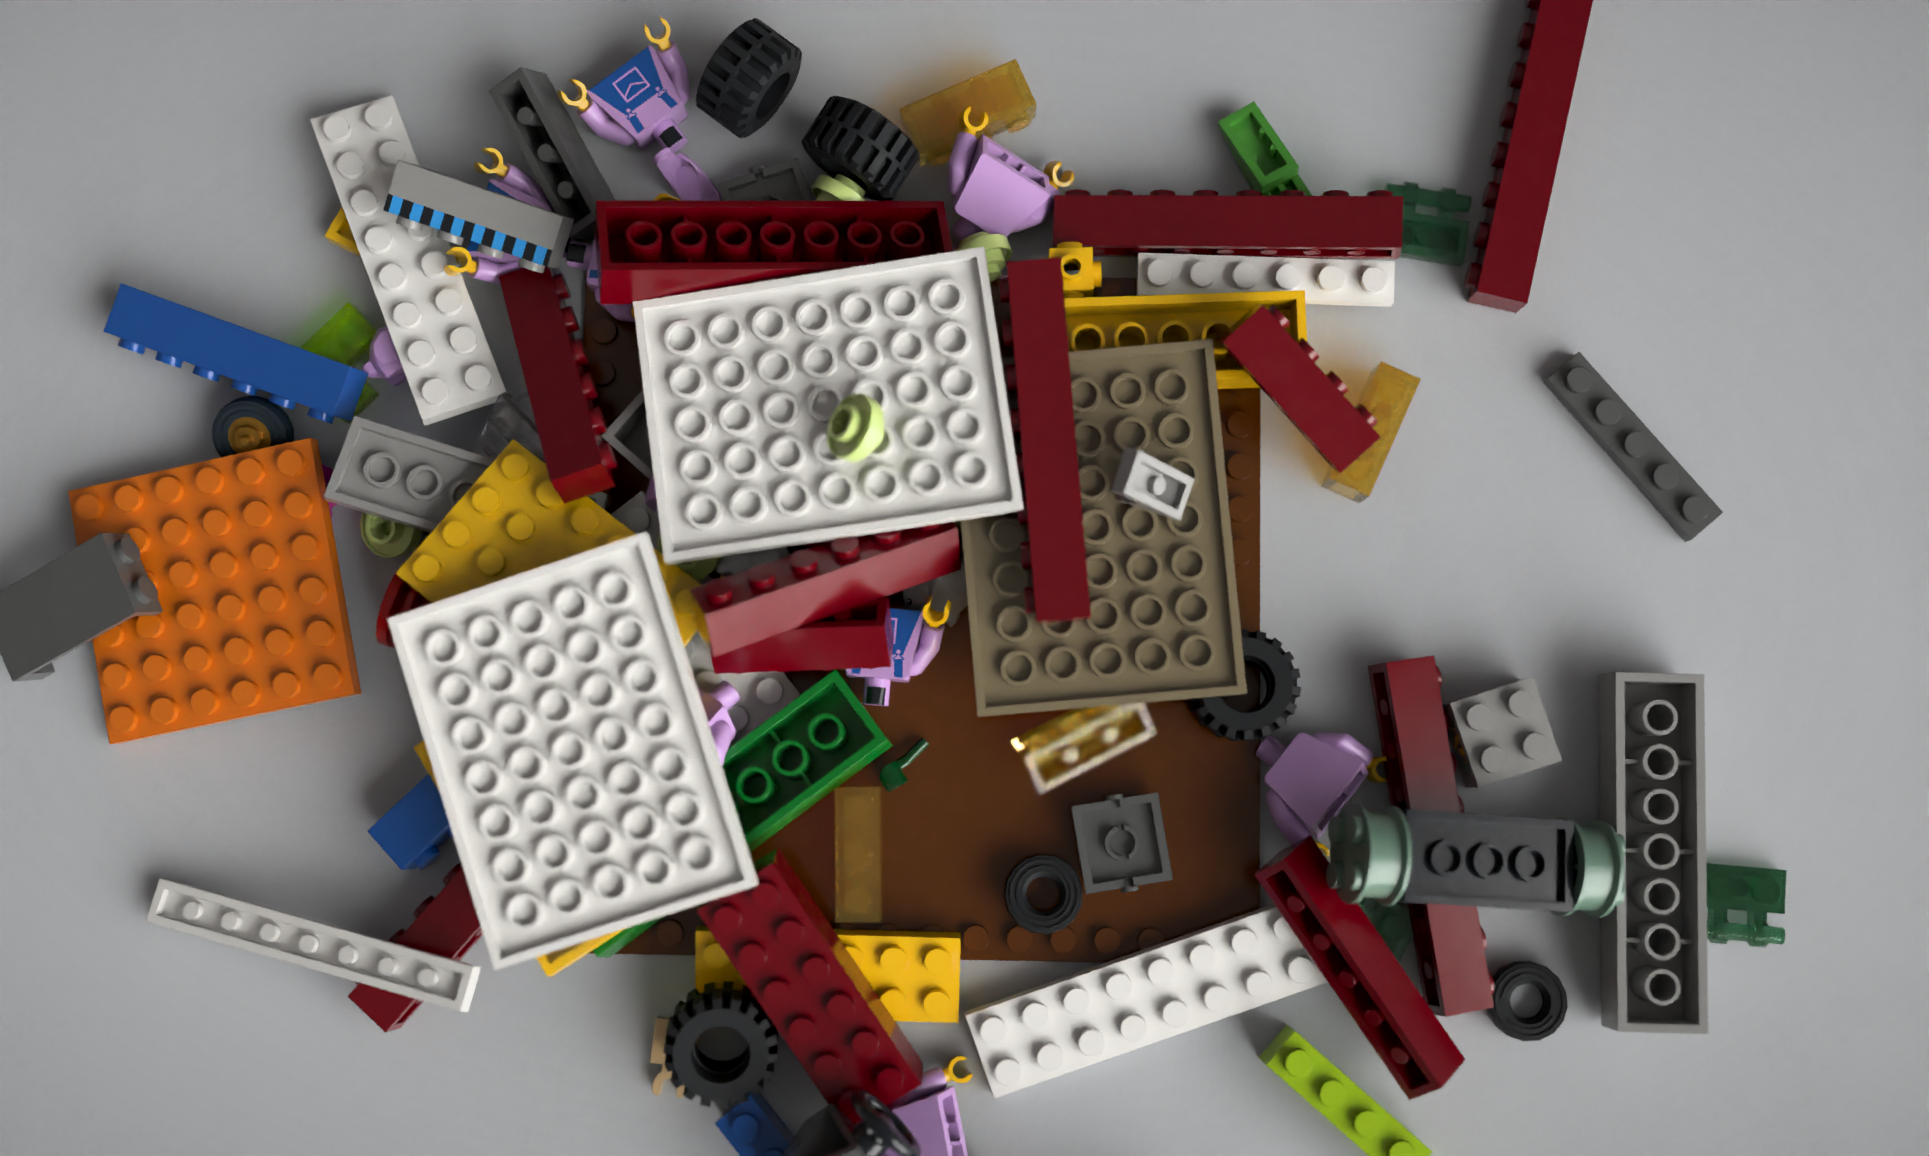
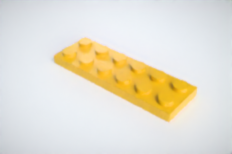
M698 925L695 931V988L697 991L703 993L704 984L714 982L715 989L723 988L724 981L733 982V989L740 991L742 985L747 986L709 928ZM833 929L895 1021L959 1023L961 933Z

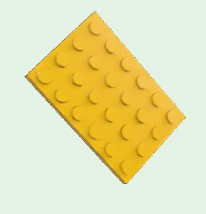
M513 439L400 567L396 575L428 601L435 603L636 534L588 496L564 504L550 482L546 464ZM653 548L685 648L698 632L690 589L702 585L675 564L667 565L664 562L663 555Z

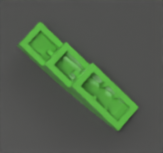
M1254 101L1218 121V127L1252 190L1260 191L1262 196H1279V193L1285 190H1300L1305 192V196H1313L1298 175V164Z

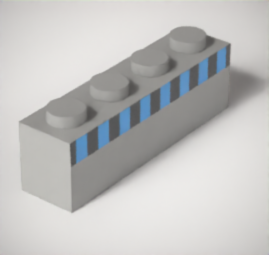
M401 160L397 162L383 211L398 215L396 223L417 231H422L423 224L438 229L437 238L458 245H462L465 238L479 243L477 251L498 259H503L504 253L520 257L518 266L539 273L544 272L545 266L559 269L574 219Z

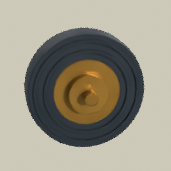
M260 396L237 398L225 405L213 422L212 439L214 447L220 457L293 442L294 430L290 418L279 405L269 402L267 398Z

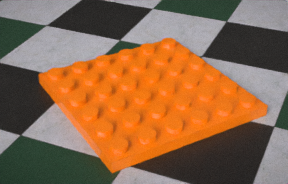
M306 438L68 491L77 546L100 533L130 534L131 539L140 550V559L148 578L157 589V598L163 610L158 615L134 616L92 640L109 744H121L362 694L328 501L323 497L326 485L317 439Z

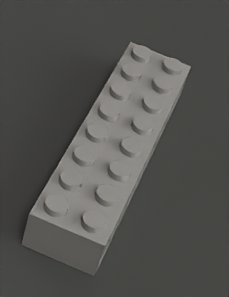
M1640 672L1600 674V820L1609 823L1616 833L1621 834L1625 840L1623 881L1625 897L1621 905L1615 906L1607 916L1601 918V1025L1617 1032L1708 1034L1704 674Z

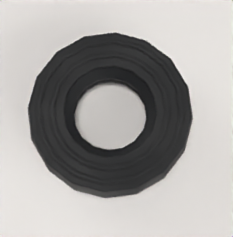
M1039 854L1025 858L1012 869L1005 882L1004 901L1009 915L1017 925L1031 933L1049 934L1064 929L1074 921L1082 906L1083 889L1078 874L1069 863L1056 856ZM1035 878H1050L1059 887L1060 900L1057 906L1050 911H1037L1028 903L1026 897L1027 887Z
M1517 961L1500 968L1492 977L1494 981V993L1492 994L1494 1008L1487 1009V1012L1494 1025L1505 1035L1521 1041H1539L1553 1034L1563 1023L1568 1008L1567 993L1559 977L1548 967L1531 961ZM1522 984L1534 985L1542 995L1540 1011L1530 1018L1519 1017L1513 1012L1510 1005L1512 992Z

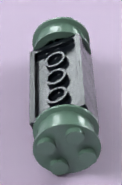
M1351 802L1341 809L1338 816H1332L1328 823V838L1331 845L1330 863L1326 872L1327 884L1330 889L1336 890L1343 902L1349 904L1358 903L1365 897L1374 898L1379 904L1384 906H1392L1397 902L1545 910L1557 916H1567L1575 910H1581L1589 917L1602 918L1607 916L1615 906L1621 905L1625 897V887L1623 884L1625 840L1621 834L1616 833L1609 823L1603 820L1594 819L1586 822L1584 825H1578L1574 820L1566 817L1540 819L1411 809L1400 810L1394 805H1385L1378 811H1369L1360 803Z

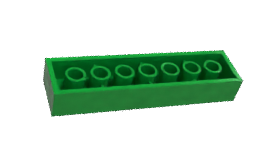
M836 669L731 746L727 751L722 768L749 853L893 746ZM666 915L627 927L595 948L593 952L597 957L610 958Z

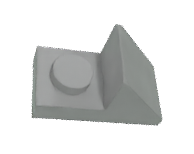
M1125 447L1111 491L1116 493L1115 498L1121 502L1180 521L1195 479L1138 449Z

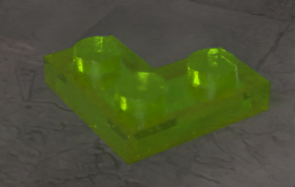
M348 302L300 348L355 368L352 364L370 348V343L377 329L355 305ZM367 380L352 420L354 416H358L380 395ZM342 419L344 422L349 423V424L352 422V420H351V421H348V420Z

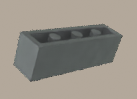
M520 67L491 88L489 92L555 213L574 219L569 238L594 241L596 200H616L562 101L558 98V94L547 74Z

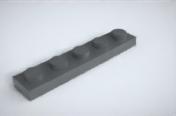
M1580 352L1572 356L1543 381L1548 389L1685 542L1696 537L1723 513Z

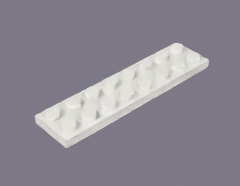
M393 95L310 119L424 426L508 399L506 389L461 274L450 276L444 271L443 267L446 265H453L459 268L454 255L446 254V251L451 249L449 242L436 237L438 232L436 228L424 224L422 231L407 228L396 223L398 215L383 211L398 160L419 166Z
M1271 904L965 1011V1016L994 1098L1325 984L1328 981L1275 904Z

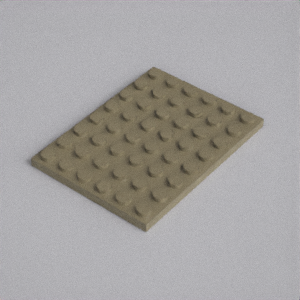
M1213 339L1069 352L1091 618L1090 620L1036 624V614H1026L1024 587H1033L1032 569H1023L1021 542L1030 541L1028 524L1019 525L1018 512L961 520L977 716L984 717L1247 694ZM1014 357L1001 358L1009 414L1011 408H1019L1017 391H1008L1006 364H1015ZM1013 435L1015 453L1022 452L1021 435ZM1125 447L1138 449L1195 479L1180 521L1121 502L1115 498L1116 493L1111 491ZM1022 479L1019 480L1022 497H1026L1025 480Z

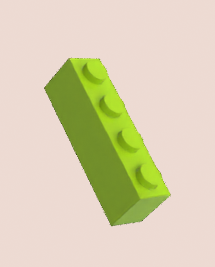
M1287 1024L1258 1057L1367 1155L1429 1156L1432 1153L1426 1145Z

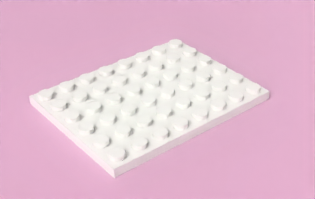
M984 247L633 302L663 557L667 565L1024 510ZM861 393L880 403L883 410L884 434L880 444L865 458L858 462H849L836 457L830 452L827 444V429L832 413L842 400L851 394Z
M642 532L387 618L494 971L759 884L648 533Z

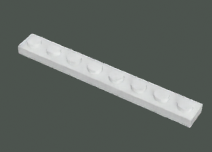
M159 878L146 922L460 1012H468L481 969L479 966L168 879Z

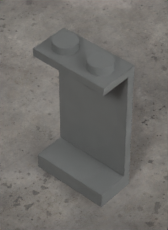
M100 533L0 591V654L12 682L44 679L55 672L52 662L134 616L158 615L163 612L157 598V589L148 578L140 559V550L131 539L130 534Z

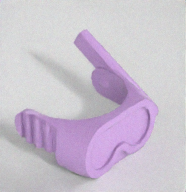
M668 147L656 154L653 161L682 201H723L720 191L691 158L682 152L674 155L673 151Z

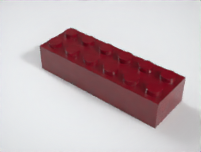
M776 848L753 863L759 882L757 886L699 904L696 911L827 1103H833L854 1124H857L862 1119L855 1111L850 1099L851 1093L855 1089H864L870 1092L887 1106L922 1085L923 1062L780 849Z

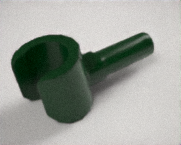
M924 738L916 742L903 756H900L881 770L879 778L887 792H891L908 782L902 769L914 761L929 746V743Z

